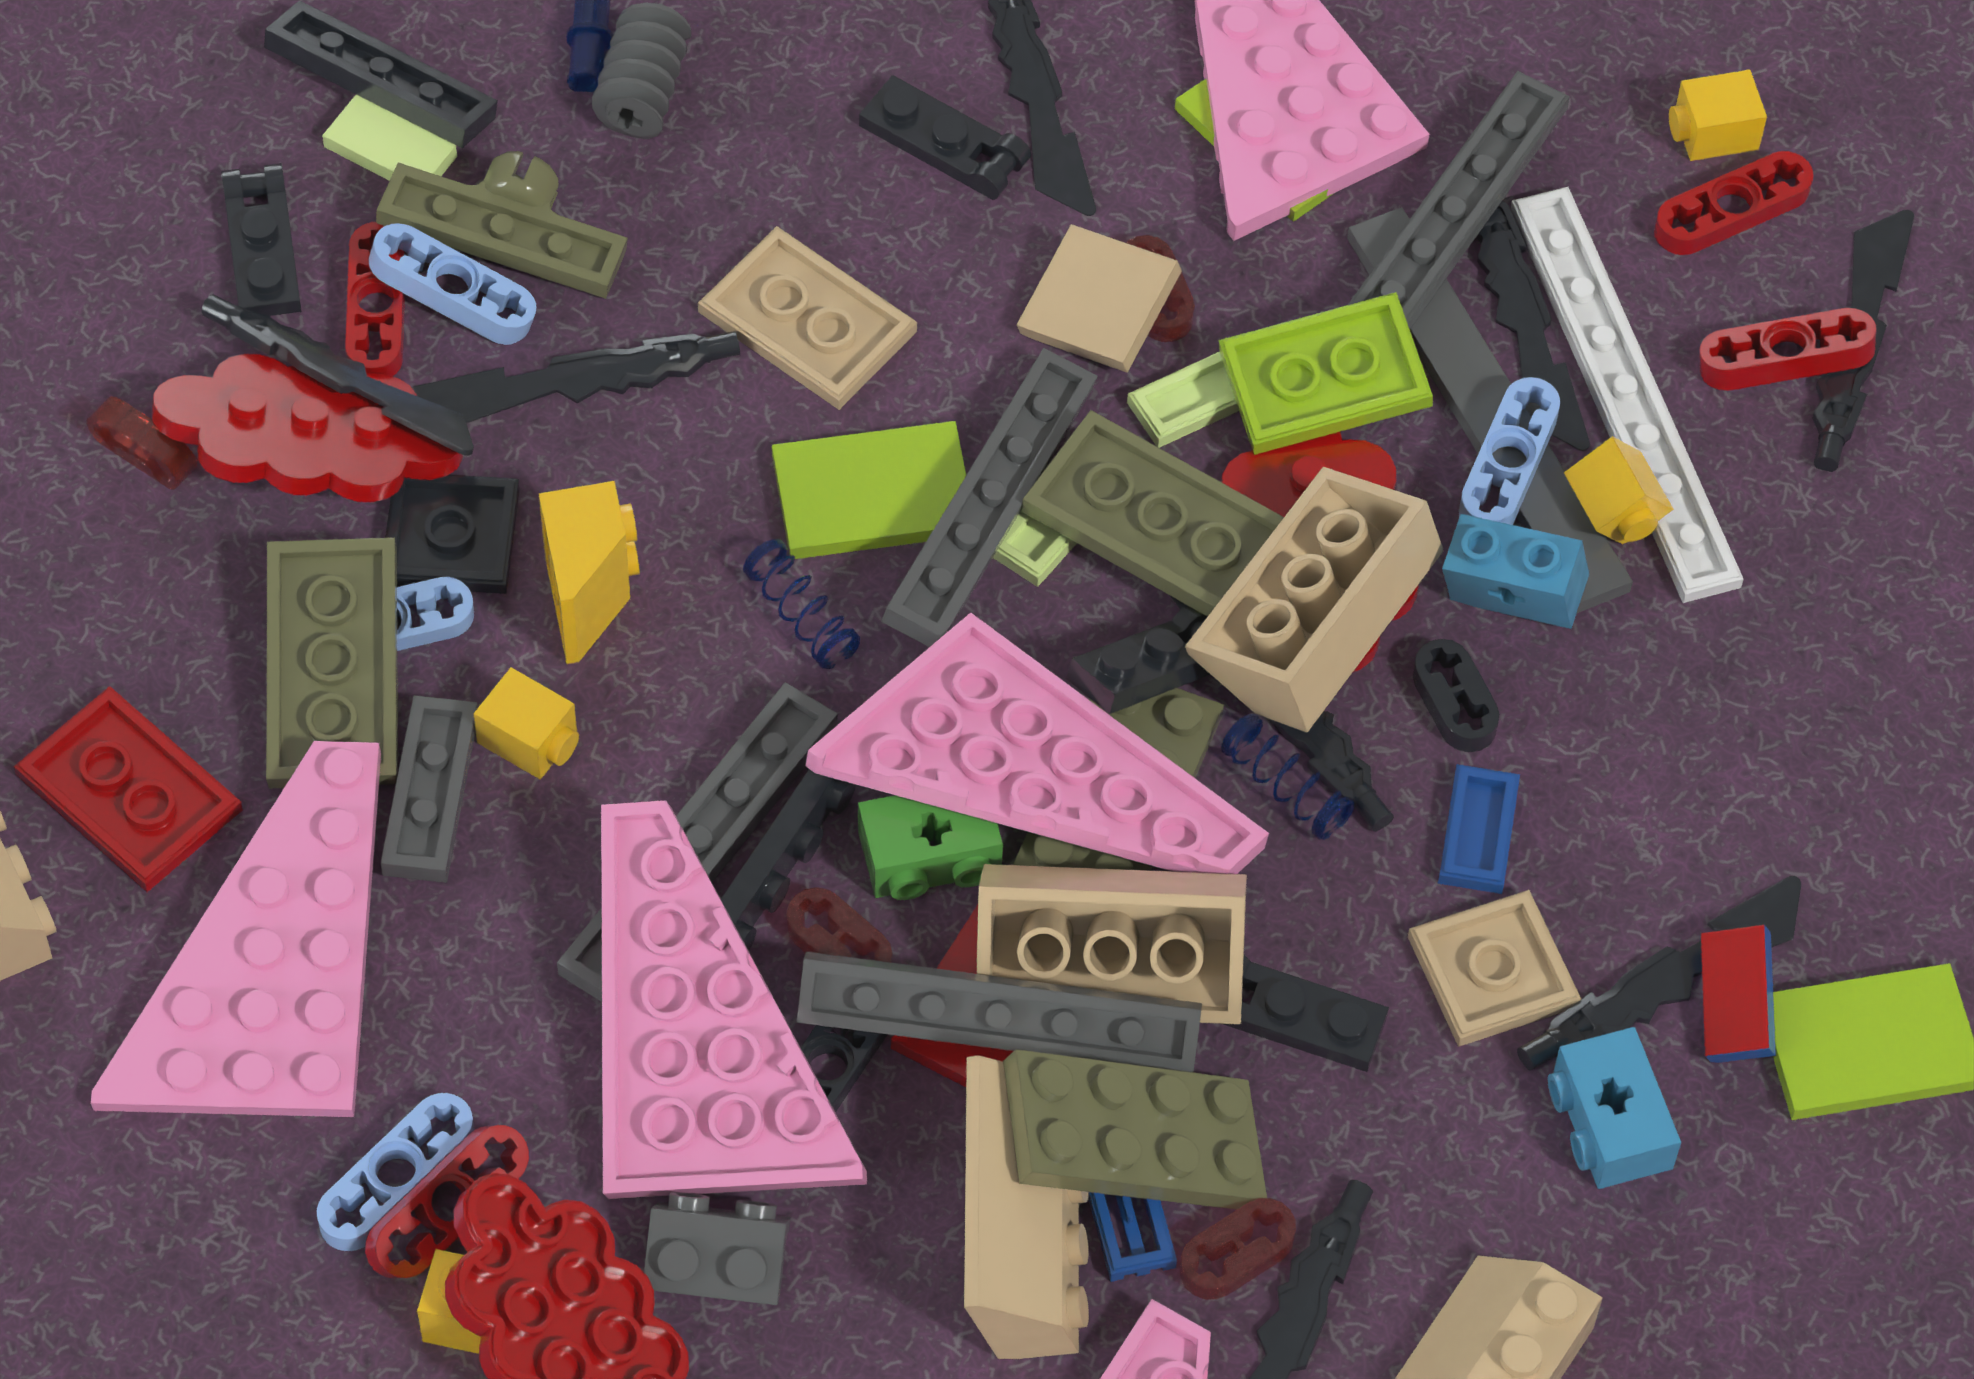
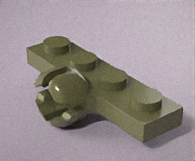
M507 151L493 159L484 180L477 185H466L399 162L397 163L377 208V224L384 226L396 223L406 224L453 249L605 299L607 298L626 253L628 238L553 212L551 208L558 194V177L551 166L542 159L534 156L524 179H522L515 173L523 158V152Z

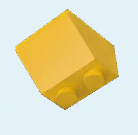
M615 481L539 493L545 561L566 664L579 662L629 601V576L640 574L635 546L637 531L631 503L619 505Z

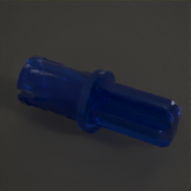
M575 0L573 25L569 27L566 33V41L571 47L567 83H569V88L574 92H594L598 87V78L604 68V59L607 50L610 49V41L613 36L612 31L608 28L611 0Z

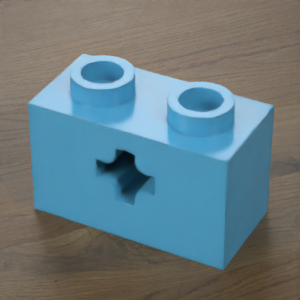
M1460 514L1442 568L1450 600L1572 629L1589 577L1582 540Z
M1631 1027L1560 1046L1554 1071L1548 1075V1088L1554 1107L1559 1113L1568 1111L1575 1129L1570 1134V1142L1573 1156L1581 1171L1591 1170L1598 1189L1672 1170L1679 1152L1681 1140L1636 1028Z

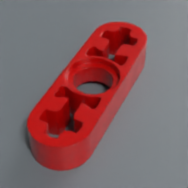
M1778 151L1665 201L1658 211L1654 229L1655 238L1662 248L1673 254L1690 255L1801 206L1807 200L1810 193L1813 169L1803 156L1790 151ZM1775 174H1779L1785 180L1794 177L1796 179L1794 187H1790L1785 181L1773 184ZM1767 189L1766 197L1764 199L1762 191ZM1725 195H1737L1747 201L1750 209L1739 214L1730 213L1722 209L1717 200ZM1704 206L1706 215L1701 216L1702 208ZM1678 218L1684 225L1695 221L1693 232H1688L1683 226L1673 229V219Z
M370 222L357 228L349 241L345 349L347 359L363 363L366 373L394 376L400 370L403 363L405 294L380 281L370 269L369 255L377 232L385 227L376 222ZM400 249L393 255L389 254L392 259L397 261L406 255L405 251ZM373 293L386 294L393 300L388 309L378 313L367 312L359 304L364 297ZM369 331H380L382 351L377 360H367L366 354L369 352L370 347Z
M1841 308L1718 330L1706 336L1700 345V374L1704 382L1709 386L1729 391L1859 368L1867 364L1875 354L1876 324L1873 318L1862 310ZM1844 336H1850L1852 341L1846 342ZM1817 339L1820 340V348H1816ZM1782 342H1793L1799 344L1804 350L1798 355L1786 357L1773 352L1772 347ZM1755 350H1760V359H1755ZM1722 355L1730 356L1733 363H1725Z
M506 1125L484 1126L472 1131L372 1227L365 1243V1253L370 1266L378 1274L388 1278H410L422 1273L432 1263L436 1249L445 1251L458 1238L454 1227V1219L445 1221L435 1214L432 1208L434 1190L441 1183L447 1181L456 1185L461 1193H463L477 1179L492 1173L508 1174L519 1179L525 1172L529 1161V1150L523 1136L514 1128ZM485 1143H503L506 1147L500 1156L501 1161L505 1165L503 1169L500 1167L487 1168L475 1179L459 1170L458 1167L462 1165L464 1171L476 1170L487 1160L489 1153L484 1147ZM413 1210H414V1212H415V1214H416V1217H417L418 1219H416V1218H414V1217L411 1216V1212H412ZM420 1223L436 1233L434 1239L430 1232L418 1233L407 1244L406 1250L411 1256L409 1261L405 1259L390 1261L388 1254L394 1247L392 1241L388 1238L391 1234L395 1236L407 1235Z

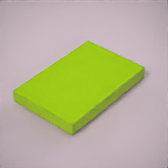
M1397 292L1219 340V351L1254 455L1433 406V395Z
M956 421L772 445V459L790 560L926 542L966 477Z
M1950 963L1773 992L1776 1056H1773L1791 1120L1974 1090V1037Z

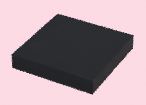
M448 475L433 480L404 478L400 490L390 498L385 538L395 537L397 547V587L439 577H451L463 582L470 592L507 594L520 489L519 479Z

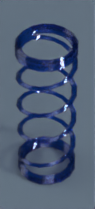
M772 539L765 541L748 555L743 565V572L751 581L764 580L762 586L763 597L769 601L776 602L780 600L778 607L779 616L785 621H796L794 631L795 636L800 641H813L811 654L822 669L834 668L836 664L831 665L833 661H828L831 657L825 658L826 654L837 643L850 637V641L839 653L844 652L842 655L846 656L844 659L851 658L860 645V636L853 628H845L834 633L843 624L845 618L843 615L830 619L818 631L815 638H804L799 634V623L805 613L815 603L824 599L808 615L819 612L826 605L828 596L822 595L813 599L802 610L798 618H789L783 614L782 605L790 591L798 583L808 579L803 586L791 595L801 593L810 584L812 576L804 575L795 580L784 592L782 598H773L767 594L766 583L771 574L783 562L791 559L788 565L776 574L785 573L794 564L795 556L787 555L788 547L782 540ZM780 548L778 554L768 564V566L773 565V567L768 571L765 578H760L763 573L757 574L760 570L752 571L756 563L765 554L773 549ZM840 619L835 627L824 634L831 636L824 641L816 655L815 645L819 637L832 623Z
M1254 713L1239 719L1223 738L1221 752L1225 753L1228 757H1232L1233 762L1237 765L1247 764L1251 759L1245 761L1236 759V755L1240 751H1236L1238 743L1241 742L1240 744L1248 741L1245 746L1252 744L1262 730L1263 720L1259 719ZM1273 735L1265 743L1259 754L1255 756L1257 758L1253 765L1252 776L1253 780L1257 783H1267L1273 778L1261 780L1257 778L1256 770L1262 756L1276 744L1279 735ZM1237 736V738L1235 739L1234 745H1233L1232 747H1230V745H1231V743L1233 742L1234 738ZM1300 753L1292 755L1277 774L1273 796L1278 802H1287L1293 797H1278L1277 788L1283 774L1298 761ZM1315 772L1307 780L1301 791L1297 793L1299 795L1294 806L1295 819L1305 821L1314 816L1301 817L1298 814V806L1304 793L1320 778L1321 772ZM1336 791L1323 808L1317 812L1318 814L1312 824V834L1319 840H1325L1330 837L1332 832H1329L1331 830L1323 832L1326 830L1325 826L1339 810L1341 811L1331 823L1337 822L1333 827H1337L1336 829L1342 827L1353 812L1354 802L1349 800L1348 797L1340 798L1341 791Z

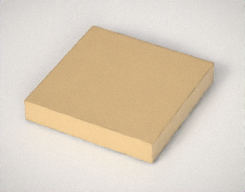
M1071 224L1020 317L1017 327L1020 334L1128 373L1182 270L1177 260Z
M1530 890L1409 929L1408 939L1458 1047L1562 1013L1581 1000Z

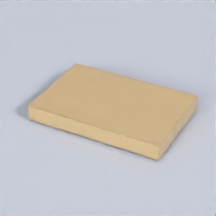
M777 226L698 302V312L727 333L736 331L740 342L838 410L917 332V322Z

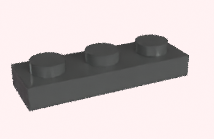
M413 695L381 859L383 876L447 883L476 732L474 712L478 709L477 702Z

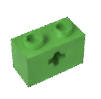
M896 795L858 802V834L875 898L891 895L897 900H909L921 896L929 887L954 882L959 887L978 886L984 864L1002 865L1003 843L998 824L995 822ZM928 841H933L934 846H929Z

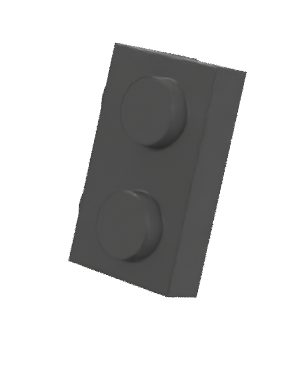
M671 1192L669 1193L668 1203L657 1202L651 1208L644 1273L648 1276L654 1291L778 1305L786 1237L790 1230L791 1217L776 1215V1204L762 1201L737 1200L736 1210L710 1208V1197Z

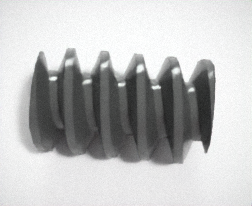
M646 2L631 5L624 9L618 17L616 31L610 41V50L605 56L604 68L598 78V87L592 96V109L597 118L609 129L640 139L656 137L662 131L663 117L669 110V98L675 91V79L681 72V61L687 53L685 40L691 37L690 25L677 11L663 4Z

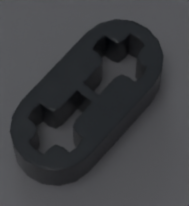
M1437 639L1424 644L1416 654L1413 680L1439 732L1450 746L1459 751L1476 752L1483 750L1492 743L1496 736L1500 714L1497 704L1470 654L1462 645L1453 640ZM1439 661L1444 668L1455 666L1452 675V688L1449 687L1440 672L1430 674L1432 662ZM1459 703L1463 704L1466 712L1472 719L1482 717L1479 730H1472L1468 723L1457 725L1460 714Z

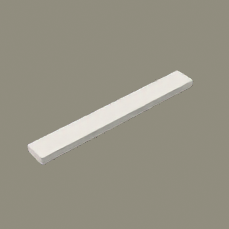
M1569 187L1512 200L1511 212L1610 438L1613 436L1642 452L1674 509L1658 521V525L1652 534L1682 603L1741 588L1743 576Z

